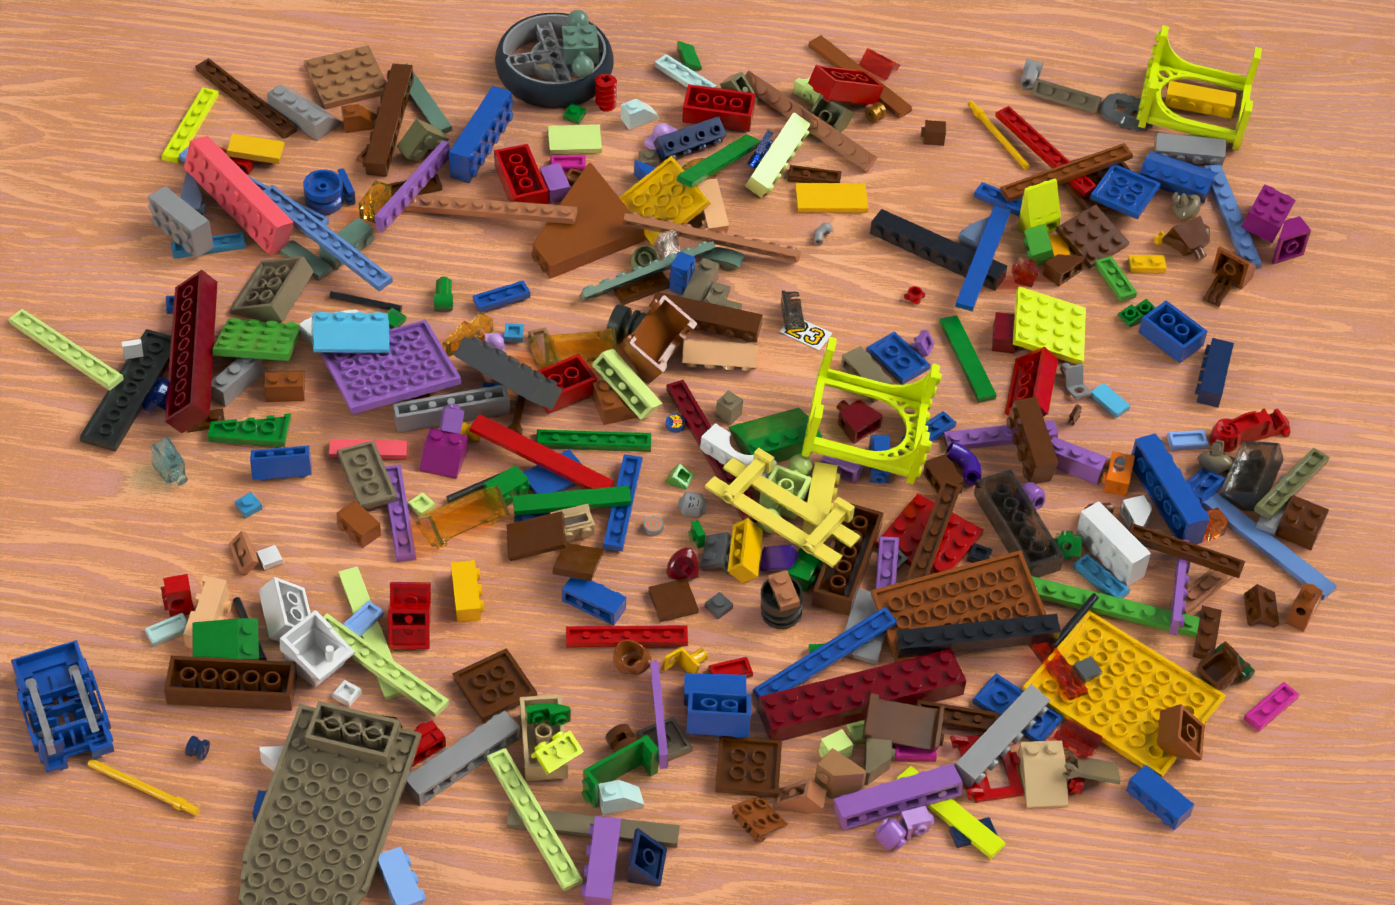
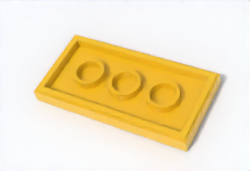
M796 183L797 212L868 213L865 183Z

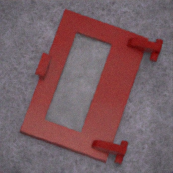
M983 734L965 737L950 736L952 747L956 748V744H958L962 757ZM1010 750L1004 758L1000 756L997 759L999 763L992 771L987 769L984 773L986 777L979 785L974 783L971 788L966 787L968 800H972V796L975 803L1024 796L1016 765L1019 764L1017 752H1011Z

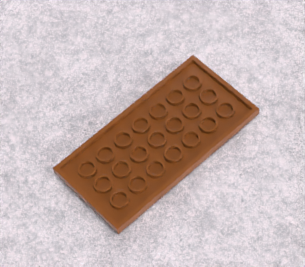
M1021 550L874 589L870 593L876 610L879 611L886 606L897 621L896 626L885 632L895 662L915 658H898L895 645L897 630L1047 615Z

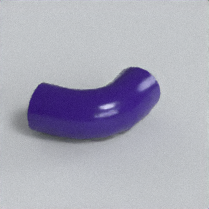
M952 441L945 455L962 469L964 483L970 486L979 484L982 478L980 462L970 450Z

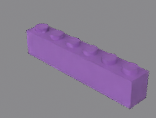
M953 763L946 766L943 765L936 769L922 771L912 776L902 777L895 781L882 783L875 787L861 789L858 792L834 798V812L844 831L901 814L902 811L962 796L963 782Z

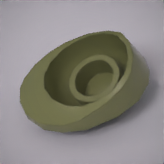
M640 246L631 255V269L638 266L646 267L648 263L657 259L659 261L658 252L651 246Z

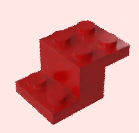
M390 582V605L388 608L389 649H430L431 582Z

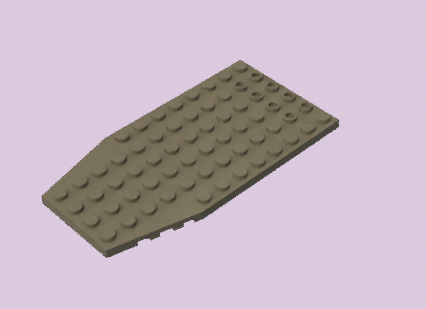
M318 701L315 708L299 704L243 853L239 905H359L370 889L380 853L383 851L422 738L421 733L402 729L400 720Z

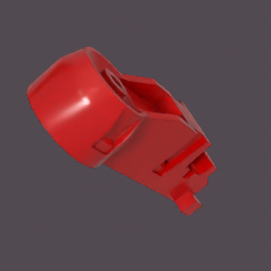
M1264 408L1261 412L1256 413V411L1244 413L1234 419L1224 418L1213 426L1210 443L1213 446L1216 440L1224 441L1223 452H1232L1241 444L1281 434L1284 438L1289 437L1291 433L1290 422L1278 408L1274 409L1271 414H1268Z

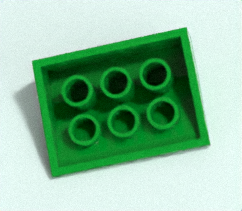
M798 407L729 426V430L742 454L754 455V452L760 448L775 457L774 460L778 463L789 460L796 454H802L809 416ZM818 429L816 437L822 438V434Z

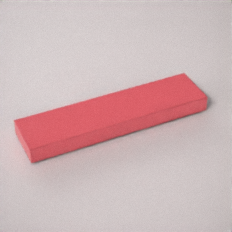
M330 439L329 458H338L337 450L372 440ZM374 440L382 459L407 460L408 441Z

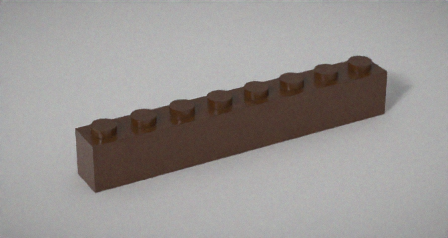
M392 63L391 70L387 72L388 81L384 83V94H381L380 97L381 106L377 108V119H374L373 122L374 130L370 133V144H367L366 147L367 155L363 158V167L366 169V175H388L414 80L413 65Z

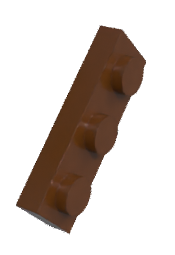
M1202 605L1193 657L1204 659L1209 654H1215L1222 610Z

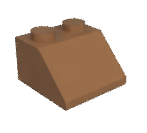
M832 748L817 764L815 783L826 791L827 797L834 799L841 795L851 794L864 789L866 770Z

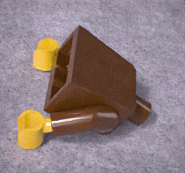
M1201 216L1172 227L1167 235L1163 231H1160L1158 236L1154 235L1155 244L1161 245L1164 243L1169 245L1183 256L1193 253L1197 261L1207 256L1203 248L1210 242V227L1203 223Z

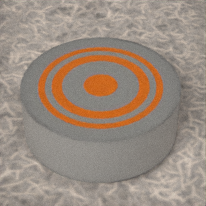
M657 516L647 517L644 520V531L652 536L660 534L663 531L662 519Z

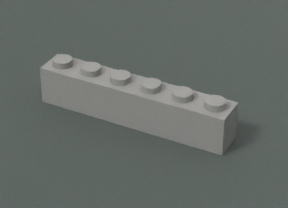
M504 385L393 403V415L397 433L438 426L443 406H449V403L460 405V409L465 411L463 421L476 419L479 414L490 417L510 413L509 395Z
M1030 684L956 762L954 766L962 782L969 788L974 783L979 785L986 777L984 773L987 769L992 771L999 763L997 759L1000 756L1004 758L1011 750L1009 746L1012 743L1017 744L1024 736L1022 732L1025 729L1029 731L1035 725L1036 721L1034 719L1037 716L1041 718L1047 712L1048 708L1046 706L1050 699Z
M505 711L499 715H494L490 721L476 727L472 733L466 737H461L451 747L443 749L438 756L427 760L417 770L409 772L404 787L405 791L419 806H422L487 761L488 755L507 748L519 740L520 726Z

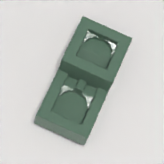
M716 247L712 253L703 256V258L721 264L723 269H739L744 259V254L735 250Z

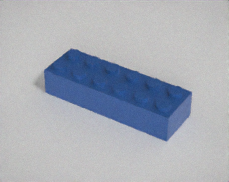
M495 86L491 87L449 151L450 178L470 183L472 178L477 176L478 169L484 165L485 158L491 154L492 147L498 143L501 133L505 132L508 122H511L513 119L512 91Z
M1156 433L1135 439L1131 454L1135 456L1132 469L1173 536L1178 539L1189 540L1193 544L1202 543L1210 520L1209 514L1201 506L1199 498L1195 496L1190 484L1184 479L1181 469L1174 463L1173 457L1167 452L1163 441L1159 439Z

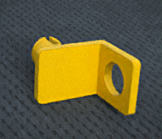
M681 647L664 657L661 669L666 671L679 664L687 673L698 674L699 663L708 659V653L706 650L704 651V648H700L694 653L689 654Z

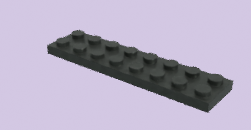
M148 329L144 331L140 338L144 356L126 360L119 372L123 375L124 380L110 391H107L81 433L80 442L117 451L170 362V335Z

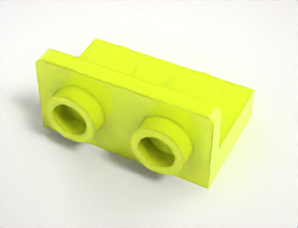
M560 731L551 737L553 741L549 744H546L544 741L534 748L536 752L531 757L538 759L547 775L584 752L571 731L565 734L563 731Z

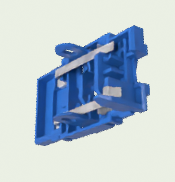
M77 640L11 660L16 676L15 683L18 691H20L17 692L18 700L34 750L38 752L41 764L44 763L46 773L60 769V771L67 769L66 759L76 754L91 752L93 760L102 758L101 755L114 752L113 737L109 730L111 729L110 721L93 671L89 670ZM95 690H96V693H97V696H98V699H99V702H100V705H101V708H102V711H103L102 713H101V710H100V707H99V704H98L96 695H95V693L93 692V691H95ZM80 695V697L70 699L67 702H63L62 698L67 697L69 699ZM54 700H58L59 702L58 705H50L43 708V706L53 704ZM68 713H73L75 721H69ZM63 715L66 724L60 726L57 717Z

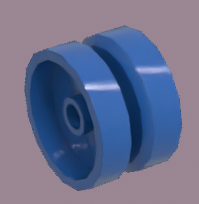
M323 169L313 171L305 177L303 186L305 205L308 208L324 215L334 213L342 207L344 203L343 184L339 174Z

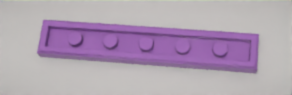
M401 465L386 466L385 468L398 497V501L387 504L396 562L416 560Z
M650 661L660 769H667L668 751L659 663L657 661Z

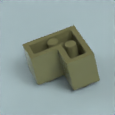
M416 119L396 147L407 159L419 163L428 149L434 151L442 141H449V138L438 127Z

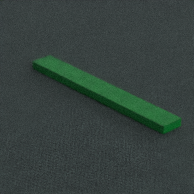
M746 134L680 173L676 181L692 188L758 148L761 141Z

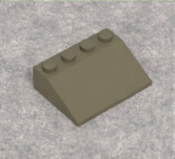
M304 256L261 261L229 311L233 314L262 322H283L314 271Z

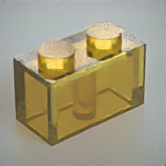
M377 180L374 181L359 202V215L361 219L376 224L375 215L392 197L391 185Z

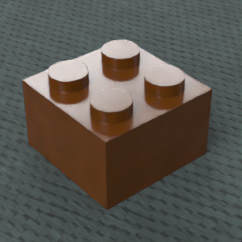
M1292 495L1280 519L1275 536L1312 550L1325 523L1329 509Z

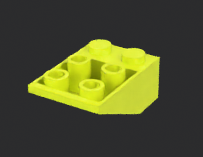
M1054 178L1024 189L1017 227L1024 235V230L1045 224L1048 233L1055 231L1060 224L1061 213L1057 180Z

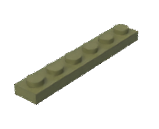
M1312 448L1256 504L1254 511L1271 520L1290 501L1292 495H1296L1328 463L1330 457Z

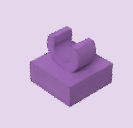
M921 330L919 336L914 337L915 343L910 346L915 351H919L921 356H928L935 343L928 330Z

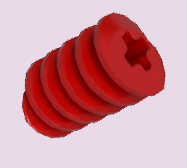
M600 74L596 77L595 103L604 112L612 111L616 107L617 79L613 75Z

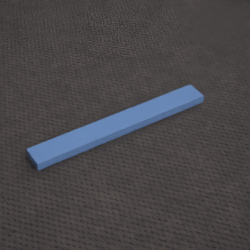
M1215 493L1204 502L1203 507L1301 584H1314L1317 588L1323 591L1322 600L1336 590L1337 586L1271 534L1256 528L1257 523L1218 493Z

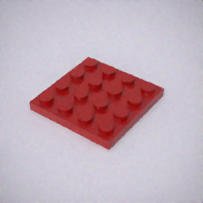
M918 493L882 535V537H899V550L908 558L905 564L910 567L935 503ZM952 512L929 575L956 568L971 550L973 544L983 535L984 529ZM879 540L876 542L877 548L879 546Z

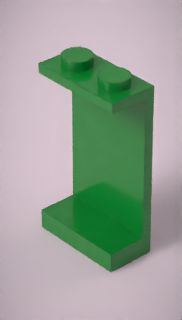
M646 735L584 769L582 796L587 803L590 802L594 808L598 807L599 784L613 781L640 765L644 767L650 776L658 773L659 749L649 736Z

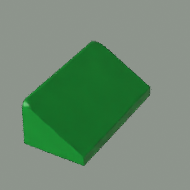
M677 41V51L682 64L693 71L702 70L693 45Z

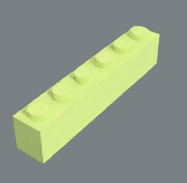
M793 113L745 184V187L761 198L765 193L769 194L774 187L772 183H776L781 177L779 172H784L788 166L786 161H791L796 154L793 150L797 151L803 143L800 140H804L809 134L807 129L810 123L796 113Z

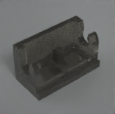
M781 291L780 304L785 330L805 329L801 299H791L792 297L800 296L799 292Z

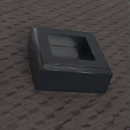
M974 543L967 561L975 563L989 559L993 549Z

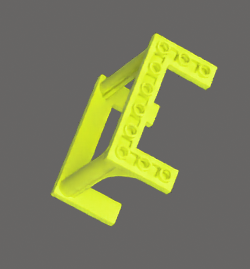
M1162 25L1161 32L1157 31L1155 41L1158 43L1157 45L1154 44L1151 54L1154 56L1153 58L1150 57L1148 67L1150 68H1147L1141 95L1142 99L1136 118L1139 120L1138 127L1145 128L1147 123L1206 138L1225 139L1227 143L1233 144L1232 149L1239 151L1252 112L1253 101L1249 99L1252 83L1260 62L1262 48L1255 47L1246 76L1196 65L1180 58L1169 44V27ZM1160 73L1167 74L1168 78L1161 76ZM1193 79L1242 91L1235 130L1186 119L1173 113L1162 101V88L1169 81Z
M829 337L816 377L801 456L809 458L810 452L905 476L907 477L906 483L914 484L916 477L919 478L921 475V465H925L927 458L925 453L930 452L932 441H929L930 433L927 432L928 426L925 424L928 423L930 412H927V410L931 408V397H935L937 391L936 384L939 385L941 381L940 365L932 364L926 376L909 384L893 385L829 369L837 338ZM824 385L878 399L890 405L900 414L905 423L906 436L898 446L889 450L870 451L816 437L824 405L821 404ZM908 408L914 409L915 413L906 414L904 410ZM900 451V452H903V453H905V454L899 456V455H898V452Z

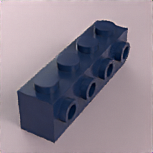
M718 116L659 136L653 143L660 160L664 161L670 156L674 159L681 154L687 156L695 149H698V151L704 150L710 144H713V146L723 142L722 140L727 134Z

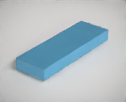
M1085 554L1073 564V568L1103 594L1123 599L1130 593V589L1088 554Z

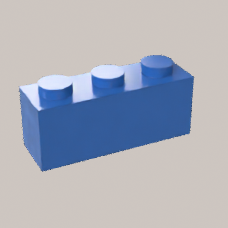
M310 445L251 450L250 464L253 480L265 481L272 478L286 479L288 477L312 475Z
M570 578L562 588L563 602L613 626L626 610V597L619 592L606 588L603 584Z
M685 673L684 706H688L689 691L747 694L746 675Z
M1147 765L1129 779L1126 791L1129 792L1132 798L1141 802L1148 811L1157 815L1165 825L1175 830L1191 816L1194 803Z

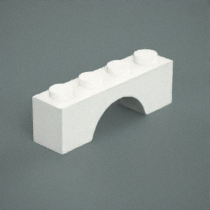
M714 424L701 437L700 449L705 454L718 460L721 464L726 465L732 457L746 466H749L753 461L754 455L741 454L731 447V433L717 424ZM774 460L773 469H774L775 465H777V462H776L775 460ZM763 472L761 475L768 479L771 472L769 474Z

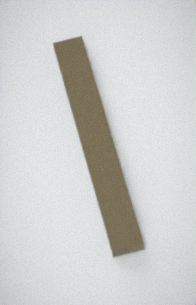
M510 806L507 828L528 831L515 807ZM543 810L556 834L592 838L589 837L590 823L594 824L595 816ZM621 819L619 841L633 842L635 829L639 828L661 845L677 847L680 825Z

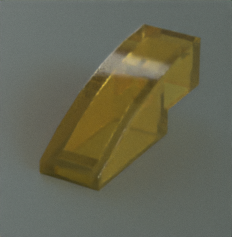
M481 312L471 323L463 321L443 342V349L447 356L455 355L464 336L471 339L475 336L484 340L485 334L493 332V318Z

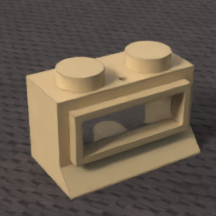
M588 504L551 512V514L560 511L564 513L566 543L595 535V523Z

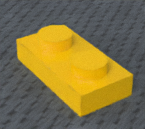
M1129 255L1128 257L1130 273H1166L1167 267L1164 255Z

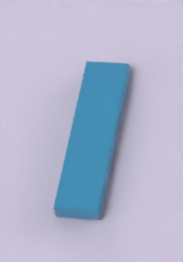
M244 233L212 236L214 247L204 254L246 249ZM171 242L174 259L194 256L188 253L180 244Z

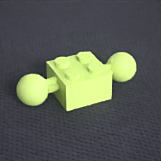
M796 454L789 460L788 469L775 465L768 479L805 501L811 486L812 478L808 477L813 468L812 461L808 457ZM760 492V505L781 518V514L792 519L796 518L797 514ZM757 521L758 526H759L764 532H766V533H773V532H775V531L771 530L770 528H768L767 526H765V525H763L762 523H760L759 521Z

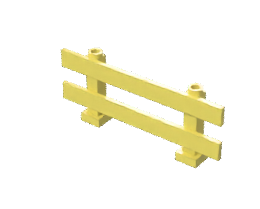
M760 448L754 452L753 461L749 466L733 457L726 463L723 469L737 477L730 485L715 476L705 485L707 490L722 498L726 503L735 506L832 568L842 559V555L823 544L826 539L831 535L850 548L860 539V535L841 524L843 521L849 523L853 519L855 506L838 497L834 501L833 511L828 516L761 475L763 472L769 474L773 470L775 457ZM752 486L817 528L808 535L743 493Z

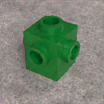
M1061 531V534L1056 533V538L1052 539V550H1055L1054 553L1059 555L1060 559H1071V556L1081 557L1082 537L1080 535H1073V531Z

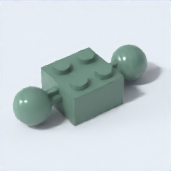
M574 10L568 15V26H562L565 65L572 64L574 74L584 78L591 75L594 70V63H599L596 25H588L589 19L584 11Z

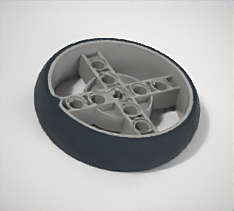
M541 13L526 17L512 25L504 33L497 46L495 65L498 76L508 91H512L515 97L535 106L564 108L569 107L570 104L578 105L595 96L596 77L600 74L611 75L613 70V51L605 34L596 26L599 63H594V65H597V67L588 77L572 80L571 76L574 75L572 64L565 65L563 43L561 40L562 26H568L567 18L569 14ZM538 41L531 52L512 55L525 44ZM549 63L552 70L544 69L537 64ZM529 75H537L538 77H540V78H542V79H544V80H548V81H552V82L540 81V80H536V79L530 78V77H528V76H529Z

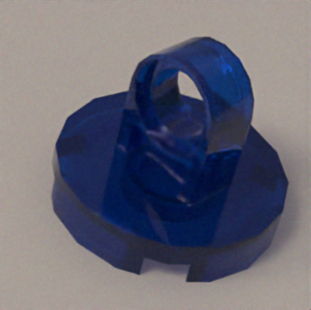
M159 377L152 386L154 389L151 394L149 393L143 405V409L146 412L153 413L157 407L166 410L168 379Z

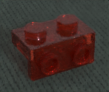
M1065 719L1061 729L1056 731L1053 738L1062 741L1064 748L1068 749L1070 746L1077 750L1076 753L1087 758L1096 754L1103 736L1069 719Z

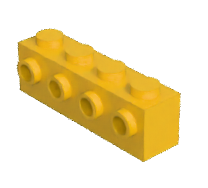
M1169 81L1165 105L1170 108L1231 119L1235 107L1236 93Z

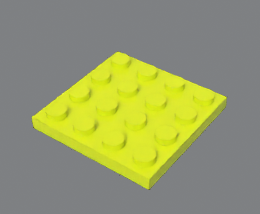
M1018 287L1015 297L1013 345L1032 351L1046 347L1058 359L1074 364H1082L1084 362L1086 308Z

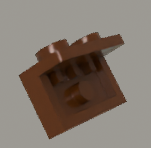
M1256 584L1244 593L1248 625L1253 626L1258 621L1273 628L1279 625L1274 591Z

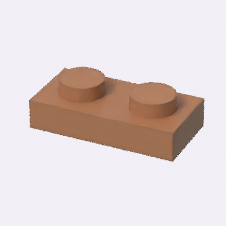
M241 531L229 543L240 573L247 575L259 562L248 534Z
M788 571L768 575V581L780 611L799 607L800 600Z

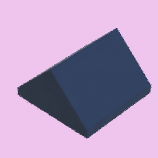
M639 828L635 829L628 863L627 882L655 887L661 886L667 848Z

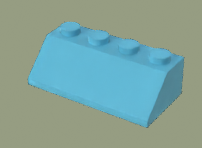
M312 312L311 334L313 352L389 353L388 313Z

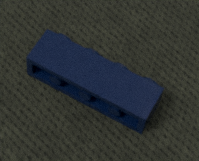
M1212 338L1211 344L1206 345L1204 355H1207V358H1203L1201 365L1204 371L1200 370L1198 378L1201 384L1197 383L1195 394L1198 395L1197 403L1219 408L1234 343Z

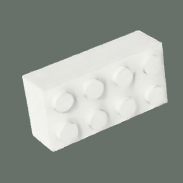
M1100 502L1081 511L1075 535L1082 537V543L1089 549L1091 554L1096 556L1103 566L1109 569L1127 587L1145 576L1151 553Z

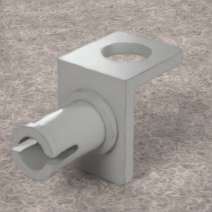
M1063 363L1060 367V372L1065 375V389L1075 399L1091 395V391L1083 384V365L1071 366L1069 363ZM1075 390H1083L1084 392H1083V393H1076V392H1074V391H1075Z

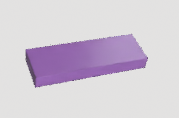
M879 536L875 589L896 584L899 537Z

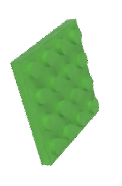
M239 318L227 319L213 347V356L289 361L300 336V325L295 322L278 323L277 321L259 322L256 319L248 321Z

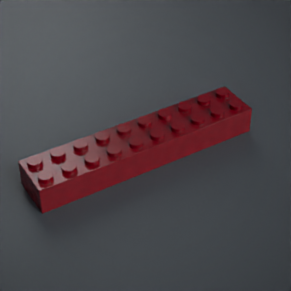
M200 270L175 287L165 422L180 433L193 428L194 425L202 420H206L210 416L218 281L203 270Z
M947 649L759 696L758 713L769 739L784 741L865 720L867 700L871 693L879 695L878 699L917 706L918 700L937 702L964 695L967 680L952 649Z

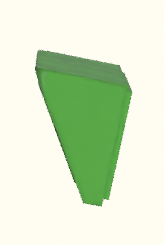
M678 464L671 470L665 482L686 490L694 474L681 464Z

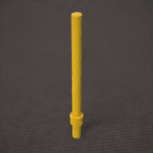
M972 100L969 101L967 105L974 112V116L985 124L1022 168L1028 170L1030 165L989 120L985 111L979 108Z
M92 758L88 762L89 767L169 803L176 810H184L195 816L200 812V808L187 803V800L180 796L174 797Z

